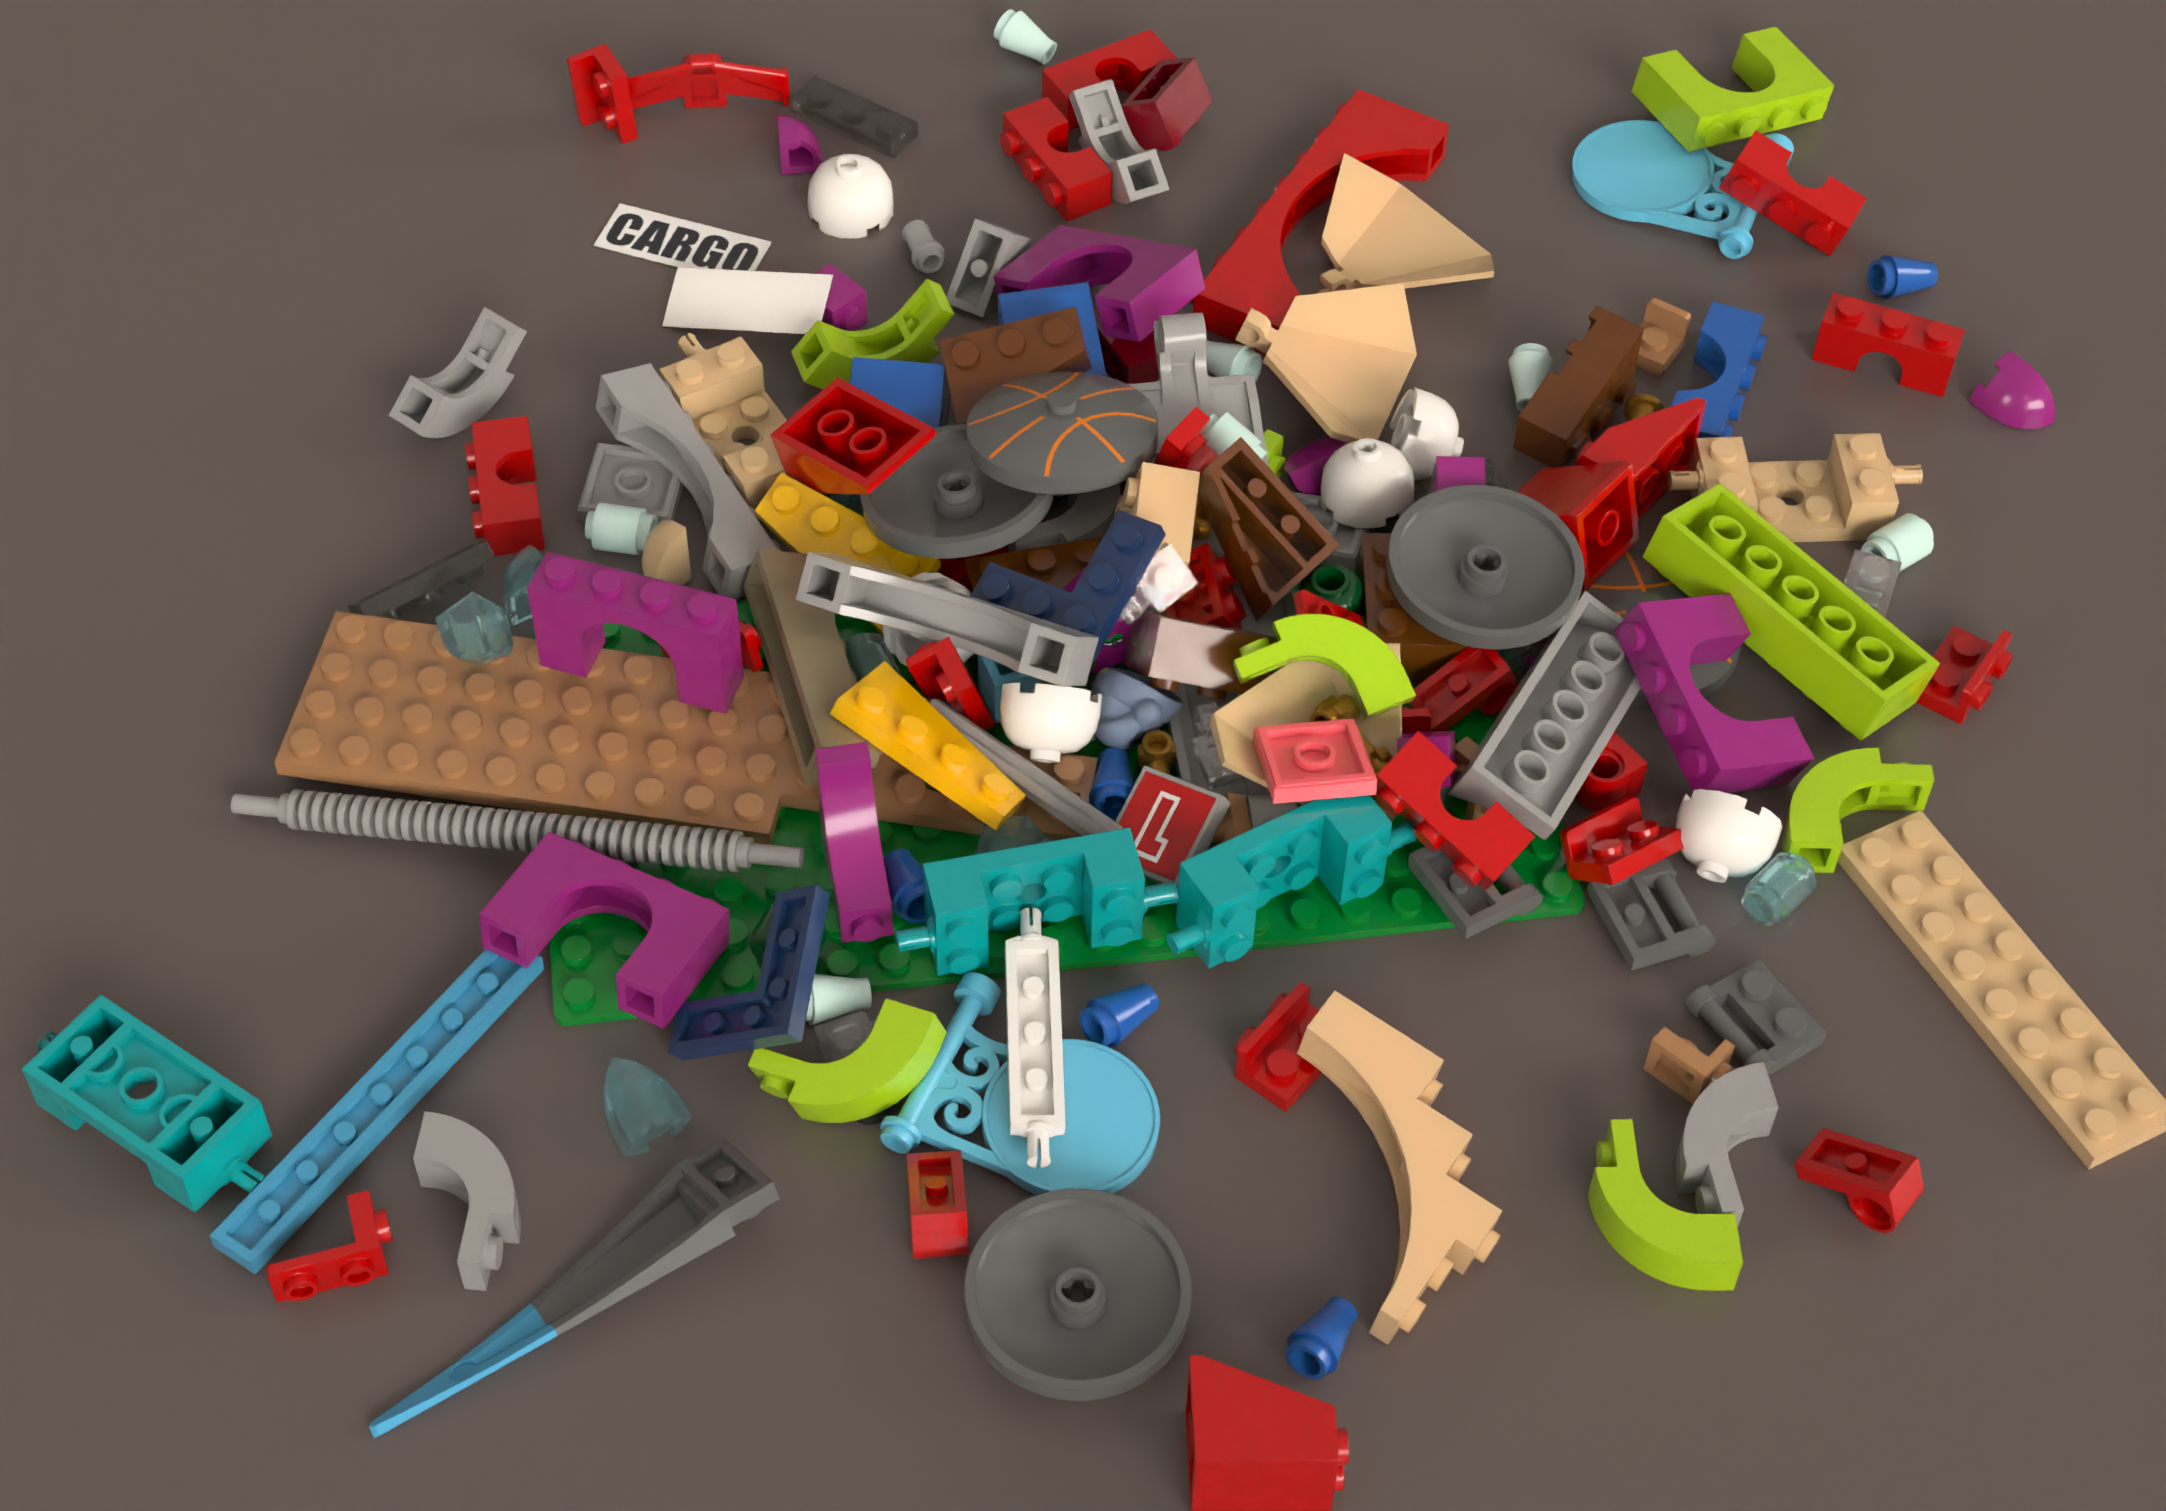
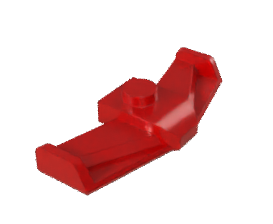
M716 53L686 55L682 59V64L627 78L633 109L684 97L685 109L727 106V94L783 101V106L790 105L788 67L781 66V69L725 62Z

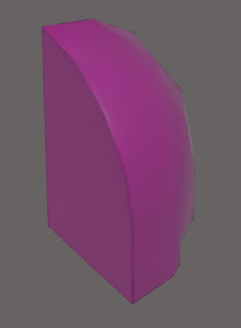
M777 115L782 175L815 173L819 165L824 162L816 134L807 124L789 115Z
M2011 350L1994 363V366L1999 371L1989 384L1984 386L1978 383L1969 400L1970 403L1997 422L2022 430L2041 429L2053 424L2056 409L2053 396L2044 378L2030 364Z
M1328 435L1296 451L1284 464V471L1288 480L1303 494L1321 496V479L1324 466L1337 449L1349 442L1345 443Z

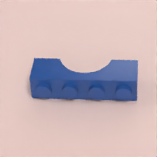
M1712 301L1700 331L1694 363L1707 371L1715 382L1700 389L1677 390L1671 405L1674 406L1697 397L1707 401L1698 438L1732 437L1734 426L1728 424L1729 420L1738 422L1746 395L1739 393L1741 390L1749 392L1757 365L1751 364V361H1761L1768 336L1760 334L1765 315Z

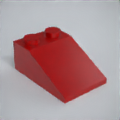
M837 377L770 434L784 471L790 478L818 493L869 495L934 438L936 432L933 427Z
M1697 397L1610 427L1595 442L1588 441L1577 457L1576 465L1618 461L1632 463L1639 522L1668 491V471H1687L1689 469L1695 440L1699 435L1707 401Z

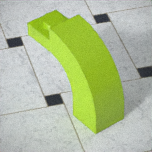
M926 279L904 306L892 318L881 325L861 331H847L817 320L792 349L791 353L805 383L824 389L838 377L850 384L853 357L929 363L940 352L934 337L955 314L941 285Z
M1300 614L1276 620L1272 625V630L1277 639L1276 643L1270 645L1267 638L1249 643L1239 649L1242 657L1235 659L1233 662V667L1240 684L1295 662L1314 661L1325 664L1338 671L1347 680L1365 720L1408 703L1416 696L1401 662L1386 643L1363 626L1331 615Z
M1862 748L1842 752L1817 764L1802 778L1790 803L1780 840L1783 872L1834 873L1843 846L1840 820L1852 813L1864 810L1924 811L1934 783L1932 765L1909 764L1905 762L1895 764L1881 763L1879 748Z
M886 998L866 1041L845 1058L829 1063H809L760 1048L754 1049L748 1067L760 1080V1088L773 1096L788 1099L787 1101L802 1119L821 1123L857 1121L880 1113L907 1096L931 1068L947 1032L935 1013Z
M1610 1119L1605 1141L1597 1142V1167L1594 1169L1588 1192L1593 1217L1608 1243L1631 1265L1665 1283L1694 1290H1734L1743 1265L1735 1214L1687 1213L1677 1210L1658 1199L1647 1187L1640 1172L1632 1119Z

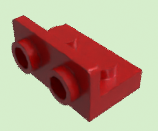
M602 44L568 57L567 66L577 116L581 125L586 126L602 121L607 131L613 129L622 144L637 139L638 135L627 75L608 46Z
M1208 543L1192 549L1190 562L1179 580L1160 582L1166 616L1184 617L1196 620V622L1243 630L1241 621L1246 618V614L1240 599L1234 593L1233 584L1237 583V579L1226 556L1220 558Z
M1953 626L1932 656L1940 665L1916 703L1962 724L1972 708L1980 711L1986 703L1993 688V685L1989 683L1994 677L2001 680L2005 675L2014 654L2007 651L2013 634L2003 630L1995 643L1992 644L1961 628Z
M949 637L939 642H929L921 646L914 655L905 660L908 669L925 696L940 699L943 702H950L954 710L967 719L969 718L970 721L985 731L996 725L973 678Z
M1628 796L1562 829L1560 832L1570 878L1614 885L1684 848L1681 840V829L1658 826V822L1652 820L1643 821L1640 802L1637 797Z
M1302 981L1289 994L1281 993L1271 1004L1266 1019L1257 1028L1253 1026L1247 1028L1238 1039L1234 1048V1052L1237 1054L1235 1078L1284 1112L1294 1104L1322 1073L1318 1068L1297 1054L1307 1026L1319 1012L1317 1008L1309 1003L1311 987Z

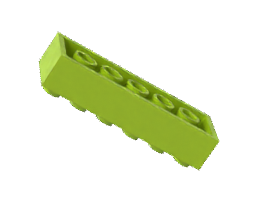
M1721 483L1665 514L1642 556L1662 576L1669 579L1689 597L1731 594L1751 633L1744 643L1860 741L1914 705L1940 665L1931 655Z

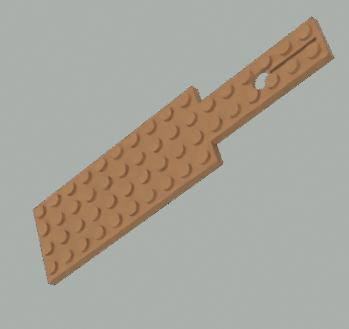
M335 611L274 761L278 775L524 811L554 813L561 816L572 815L574 818L576 816H585L587 820L590 817H596L600 821L603 818L612 819L613 822L615 820H624L626 824L628 821H637L639 825L642 822H649L652 826L655 823L664 824L665 827L669 824L677 825L678 828L681 826H690L691 829L702 827L705 831L708 828L716 829L718 832L723 829L729 830L731 834L733 831H742L745 837H752L755 843L771 844L782 806L820 812L818 785H809L804 782L770 672L757 671L754 673L750 669L743 668L744 679L725 714L679 702L676 671L671 658L602 648L586 678L541 666L536 639ZM1006 745L1089 803V793L1098 768V758L1065 753L1061 754L1060 763H1044L1030 760L1029 750ZM880 750L878 764L872 769L877 820L1032 843H1045L1082 836L1028 797L1024 798L1019 809L995 831L941 792L927 789L923 779Z

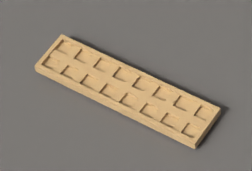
M1921 810L1843 844L1837 861L2088 1170L2166 1132V1099Z

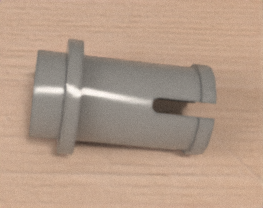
M914 220L907 223L902 230V238L906 241L912 252V264L916 269L924 273L938 271L944 263L945 250L943 246L934 240L930 233V228L927 224L925 225L923 220Z

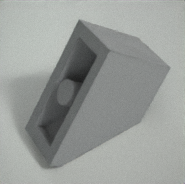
M975 218L946 296L949 304L979 317L987 318L998 304V292L993 276L1027 251L1032 239L996 224Z

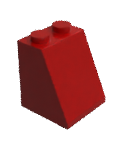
M1618 461L1541 469L1529 482L1518 490V493L1536 500L1554 512L1575 536L1580 546L1585 566V576L1581 590L1583 592L1587 591L1640 539L1632 463Z
M1189 1355L1185 1424L1190 1511H1331L1334 1491H1343L1344 1465H1348L1349 1460L1347 1429L1337 1428L1335 1406L1205 1356Z

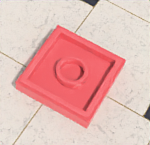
M1355 719L1260 726L1253 729V744L1273 804L1376 795L1377 778Z

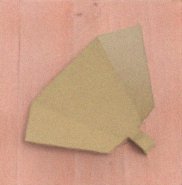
M1344 153L1321 242L1335 269H1331L1320 276V283L1327 288L1320 290L1319 293L1403 283L1404 289L1494 277L1495 270L1492 255L1405 186Z
M1403 283L1295 296L1278 330L1271 327V323L1265 315L1251 308L1235 339L1244 345L1254 347L1266 353L1262 363L1269 366L1331 438L1345 443L1364 438L1379 439L1417 356Z
M1386 643L1401 662L1400 643ZM1300 661L1284 666L1211 715L1210 727L1221 765L1268 788L1253 744V729L1260 726L1311 722V715L1315 712L1314 708L1331 695L1337 697L1341 694H1348L1357 702L1351 686L1338 671L1319 662ZM1402 705L1366 720L1360 709V717L1355 721L1357 727L1376 749L1380 746H1385L1392 755V759L1397 754V738L1402 735ZM1374 800L1389 820L1393 822L1396 818ZM1301 801L1297 803L1305 805L1311 801Z

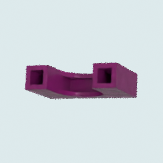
M1059 225L993 276L998 294L1088 282L1089 288L1108 284L1094 295L1104 335L1140 342L1154 331V321H1158L1159 316L1174 315L1206 289L1197 249L1064 225Z
M548 551L527 586L541 666L587 678L606 642L603 623L625 625L648 635L658 642L669 654L675 666L679 702L727 713L744 679L736 599Z
M1731 594L1638 602L1615 628L1614 632L1620 646L1626 654L1640 687L1644 691L1692 792L1698 789L1730 793L1788 785L1814 759L1793 716L1759 721L1738 720L1725 715L1713 707L1697 689L1691 675L1690 665L1726 661L1751 635Z
M551 832L545 835L479 913L483 949L526 968L530 966L559 929L576 918L594 913H612L634 920L648 934L616 974L618 1009L663 1029L730 943L728 908L721 906L710 898H702L681 889L666 879L656 878L632 868L622 860L612 859L588 849L578 841L567 840Z

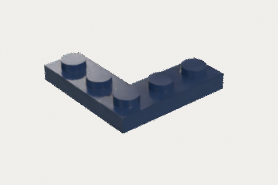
M1119 510L1072 593L989 562L970 596L1099 637L1093 658L1095 660L1166 533L1159 524Z
M818 885L776 892L757 990L683 1003L676 1012L668 1053L683 1061L802 1042L830 893Z

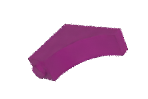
M860 742L815 749L822 846L842 943L857 940L867 942L882 936L893 935L892 902L879 835L868 743Z

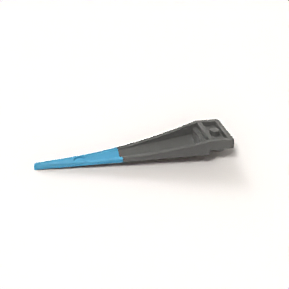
M724 1137L680 1162L607 1236L533 1302L457 1362L373 1420L368 1426L373 1438L388 1432L735 1236L733 1226L754 1218L762 1209L780 1199L774 1182Z

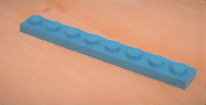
M484 950L209 1235L213 1247L253 1274H256L544 970L542 957L538 955L530 966L526 968Z

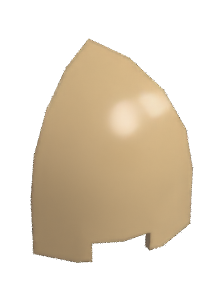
M662 520L649 533L646 538L641 561L643 576L682 586L692 578L685 526L673 520Z

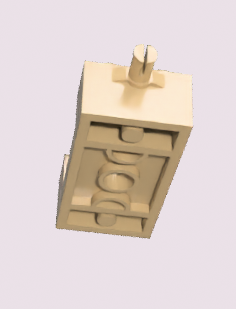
M688 333V339L683 335L678 341V347L687 358L659 369L660 377L668 382L673 397L682 410L690 414L694 427L704 442H708L712 446L716 460L725 473L733 477L737 490L748 506L756 509L780 473L786 475L770 434L786 422L787 419L766 393L763 364L742 337L706 350L703 349L694 334ZM741 439H753L756 442L752 445L745 446L744 444L738 443L737 441Z
M1880 433L1834 434L1827 460L1748 462L1742 437L1696 438L1689 470L1668 471L1667 486L1669 491L1690 490L1693 499L1721 483L1792 542L1867 540L1871 533L1894 520L1899 504L1895 484L1919 485L1922 482L1923 471L1920 464L1894 466L1886 455ZM1780 498H1791L1798 505H1786Z

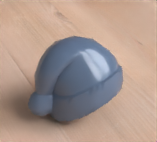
M1105 667L1097 673L1090 684L1092 686L1090 696L1102 695L1100 718L1094 735L1105 746L1129 750L1135 743L1143 740V737L1148 732L1159 730L1164 723H1168L1174 718L1183 705L1182 700L1172 690L1150 686V677L1130 670Z

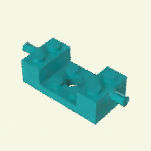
M1370 795L1313 800L1180 863L1179 900L1176 911V926L1179 930L1167 934V943L1175 955H1179L1181 952L1193 947L1208 969L1224 961H1235L1245 955L1249 949L1253 948L1256 910L1267 904L1270 899L1290 889H1301L1307 886L1315 877H1318L1339 905L1357 897L1365 898L1373 894L1383 885L1387 857L1392 854V851L1416 841V836L1413 834L1414 827L1409 821H1404L1402 824L1392 828V822Z
M1125 828L924 863L925 926L895 930V937L899 953L930 947L937 976L950 973L966 974L978 968L989 967L988 931H1009L1020 926V911L1025 908H1029L1030 924H1032L1033 908L1041 911V922H1059L1072 916L1082 915L1091 948L1105 945L1121 946L1130 941L1142 939L1143 916L1147 912L1148 907L1171 903L1176 904L1178 903L1179 896L1175 881L1145 887V876L1131 829Z
M102 995L93 1001L58 1035L53 1031H49L45 1034L47 1040L41 1037L37 1045V1049L40 1052L22 1068V1072L38 1106L75 1131L87 1122L146 1163L154 1185L194 1213L222 1186L229 1182H234L250 1194L266 1177V1175L261 1174L247 1164L248 1160L272 1137L261 1101ZM153 1083L157 1085L155 1091L146 1098L133 1099L129 1097L130 1092L140 1084Z

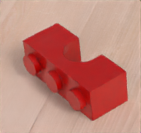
M1150 29L1043 69L1042 98L1048 97L1069 121L1068 131L1080 127L1069 98V94L1072 91L1112 79L1116 90L1132 94L1160 61L1176 60L1177 57Z
M1045 97L1003 113V132L1000 133V144L1004 153L1008 157H1013L1022 168L1025 178L1029 182H1034L1040 189L1046 203L1051 208L1055 207L1066 222L1111 205L1112 171L1091 147L1068 153L1069 121L1051 100Z
M1755 130L1719 186V189L1830 256L1851 227L1867 198L1831 176L1828 177L1820 188H1807L1798 184L1787 171V161L1792 152Z
M1833 292L1821 322L1811 360L1855 372L1863 355L1870 352H1883L1894 357L1902 367L1899 385L1943 397L1965 329Z
M528 416L472 422L473 442L465 443L468 470L477 471V475L468 476L472 504H480L481 510L472 511L475 538H485L488 557L545 550L536 483L516 485L537 481Z
M1417 731L1376 775L1377 791L1374 798L1391 815L1398 816L1401 813L1415 826L1413 834L1424 846L1434 852L1440 849L1454 862L1451 866L1453 871L1465 883L1472 887L1479 884L1486 891L1535 836L1497 801L1484 815L1474 820H1460L1450 815L1441 802L1440 791L1442 784L1452 774L1457 765L1422 733Z

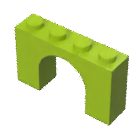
M1777 27L1743 34L1731 67L1754 92H1736L1716 86L1700 75L1677 50L1642 57L1631 92L1688 152L1751 137L1755 130L1764 134L1820 120L1827 109V104L1835 85Z

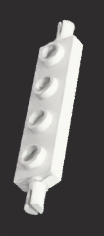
M1025 908L1020 911L1021 936L1005 940L1010 1135L1027 1138V1164L1033 1168L1037 1167L1038 1148L1040 1150V1168H1044L1051 1163L1049 1137L1064 1135L1066 1125L1058 940L1042 936L1041 911L1033 908L1031 926L1029 908Z

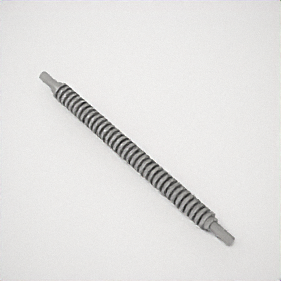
M294 789L290 794L283 793L280 798L234 794L231 800V811L233 814L278 818L280 823L287 824L292 830H315L316 832L323 833L327 831L333 834L378 836L385 839L391 837L395 840L429 841L437 844L442 842L447 845L455 843L457 846H481L488 849L494 847L499 850H520L521 852L533 851L545 835L551 832L567 840L578 841L586 848L609 858L623 859L625 862H634L636 860L638 863L646 864L650 862L654 865L663 863L665 866H673L676 863L678 867H687L689 864L690 868L699 869L702 865V868L706 870H712L715 867L717 871H726L728 868L730 872L737 873L741 868H751L752 864L801 868L804 860V849L802 847L755 843L752 837H745L742 831H733L731 834L729 830L723 829L718 832L716 829L708 828L705 831L702 827L691 829L690 826H681L678 828L677 825L670 824L665 827L664 824L655 823L652 826L649 822H642L639 825L637 821H628L626 824L624 820H615L613 822L612 819L603 818L600 821L599 818L590 817L587 820L585 816H576L574 818L572 815H563L561 817L560 814L554 813L548 816L547 813L543 812L535 814L533 811H524L522 813L520 810L509 811L508 809L501 808L496 810L491 807L445 805L438 802L432 804L427 801L381 799L375 796L330 794L329 792L304 791L301 789Z

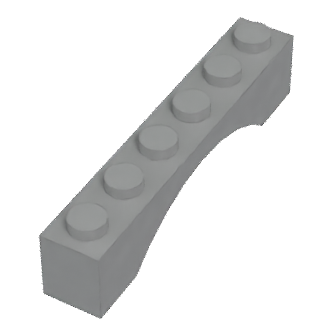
M651 363L601 375L595 409L616 440L639 449L659 461L679 477V480L695 499L702 513L707 532V547L702 570L719 595L734 599L747 596L743 585L757 548L781 551L778 543L774 539H770L760 524L755 509L748 506L737 490L733 477L725 473L716 460L712 446L701 438L694 427L690 414L682 410L673 397L670 385L666 380L661 379Z
M808 552L795 599L837 614L882 624L937 641L949 637L955 647L991 659L1019 673L1063 687L1086 686L1099 637L835 553Z

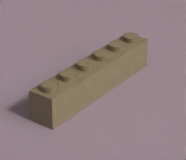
M757 548L743 586L762 641L765 657L805 784L818 785L815 749L867 742L871 757V769H874L879 761L880 749L830 715L836 700L857 683V677L855 672L850 669L846 657V644L844 639L840 638L835 624V613L795 600L807 554Z

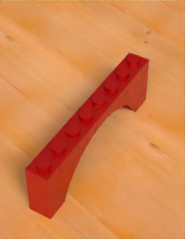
M1357 89L1347 103L1343 102L1339 105L1334 119L1328 127H1322L1319 130L1314 144L1308 152H1301L1291 173L1287 177L1282 176L1270 199L1259 204L1254 218L1249 225L1238 230L1233 245L1225 254L1220 253L1217 256L1212 271L1204 279L1206 289L1190 301V304L1193 305V313L1202 312L1206 330L1244 345L1235 339L1251 308L1265 315L1269 319L1271 327L1278 330L1295 296L1301 295L1285 269L1281 251L1287 238L1298 223L1316 207L1333 197L1344 153L1395 181H1427L1445 157L1449 124ZM1253 347V349H1254L1255 351H1258V352H1260V353L1266 355V353H1264V352H1262V351H1260V350H1258V349H1256V348Z

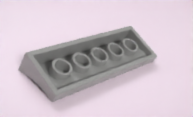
M1584 591L1579 597L1576 608L1569 619L1549 636L1447 795L1484 806L1488 809L1497 801L1524 827L1543 840L1549 837L1558 826L1641 688L1614 632L1623 618L1591 594Z

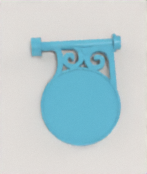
M1629 120L1603 126L1586 136L1576 148L1572 161V181L1578 194L1596 210L1621 220L1648 222L1718 239L1720 251L1724 256L1731 259H1739L1747 255L1752 249L1753 238L1749 231L1758 212L1719 189L1734 163L1713 155L1707 148L1688 152L1661 122L1648 120ZM1778 133L1766 135L1769 139L1791 151L1793 155L1794 146L1789 138ZM1792 155L1790 156V158H1789L1788 161H1787V166H1788V164H1789V162H1790V159H1791ZM1707 208H1715L1714 211L1707 210ZM1694 210L1695 218L1684 216ZM1724 211L1728 217L1721 221L1722 212Z
M976 972L964 974L954 992V998L959 1006L946 1028L947 1033L935 1061L925 1077L911 1091L898 1116H887L883 1119L880 1125L882 1132L880 1139L882 1143L890 1150L901 1154H906L910 1149L918 1147L921 1141L944 1151L961 1150L963 1159L1006 1176L1021 1188L1035 1195L1063 1189H1091L1113 1194L1134 1181L1146 1168L1153 1156L1160 1128L1158 1100L1154 1089L1144 1073L1127 1057L1107 1046L1086 1040L1062 1039L1064 1135L1049 1137L1050 1165L1040 1168V1150L1037 1148V1167H1030L1027 1164V1138L1010 1135L1007 1044L989 1039L972 1027L978 1015L986 1016L991 1014L1001 996V990L992 979ZM962 1043L971 1048L966 1052L963 1060V1068L969 1075H965L957 1070L952 1063ZM999 1061H1004L1005 1063L999 1068ZM978 1063L988 1068L987 1072L978 1077L970 1076L978 1072ZM986 1090L984 1100L982 1102L980 1096L977 1093H981ZM957 1103L966 1105L971 1111L966 1118L956 1117L958 1115ZM949 1104L945 1108L943 1121L946 1128L954 1134L965 1135L972 1133L982 1123V1133L987 1149L940 1128L934 1119L937 1110Z

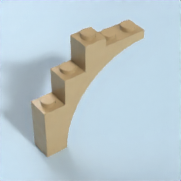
M1334 990L1307 1026L1297 1054L1326 1075L1358 1109L1372 1130L1385 1156L1394 1182L1400 1225L1398 1261L1389 1294L1369 1331L1370 1334L1388 1345L1399 1328L1407 1333L1412 1330L1426 1307V1304L1419 1299L1427 1287L1437 1292L1452 1269L1463 1275L1474 1258L1482 1263L1485 1262L1501 1237L1493 1228L1502 1210L1458 1182L1471 1162V1158L1465 1155L1464 1152L1473 1134L1430 1107L1443 1086L1436 1078L1444 1060Z

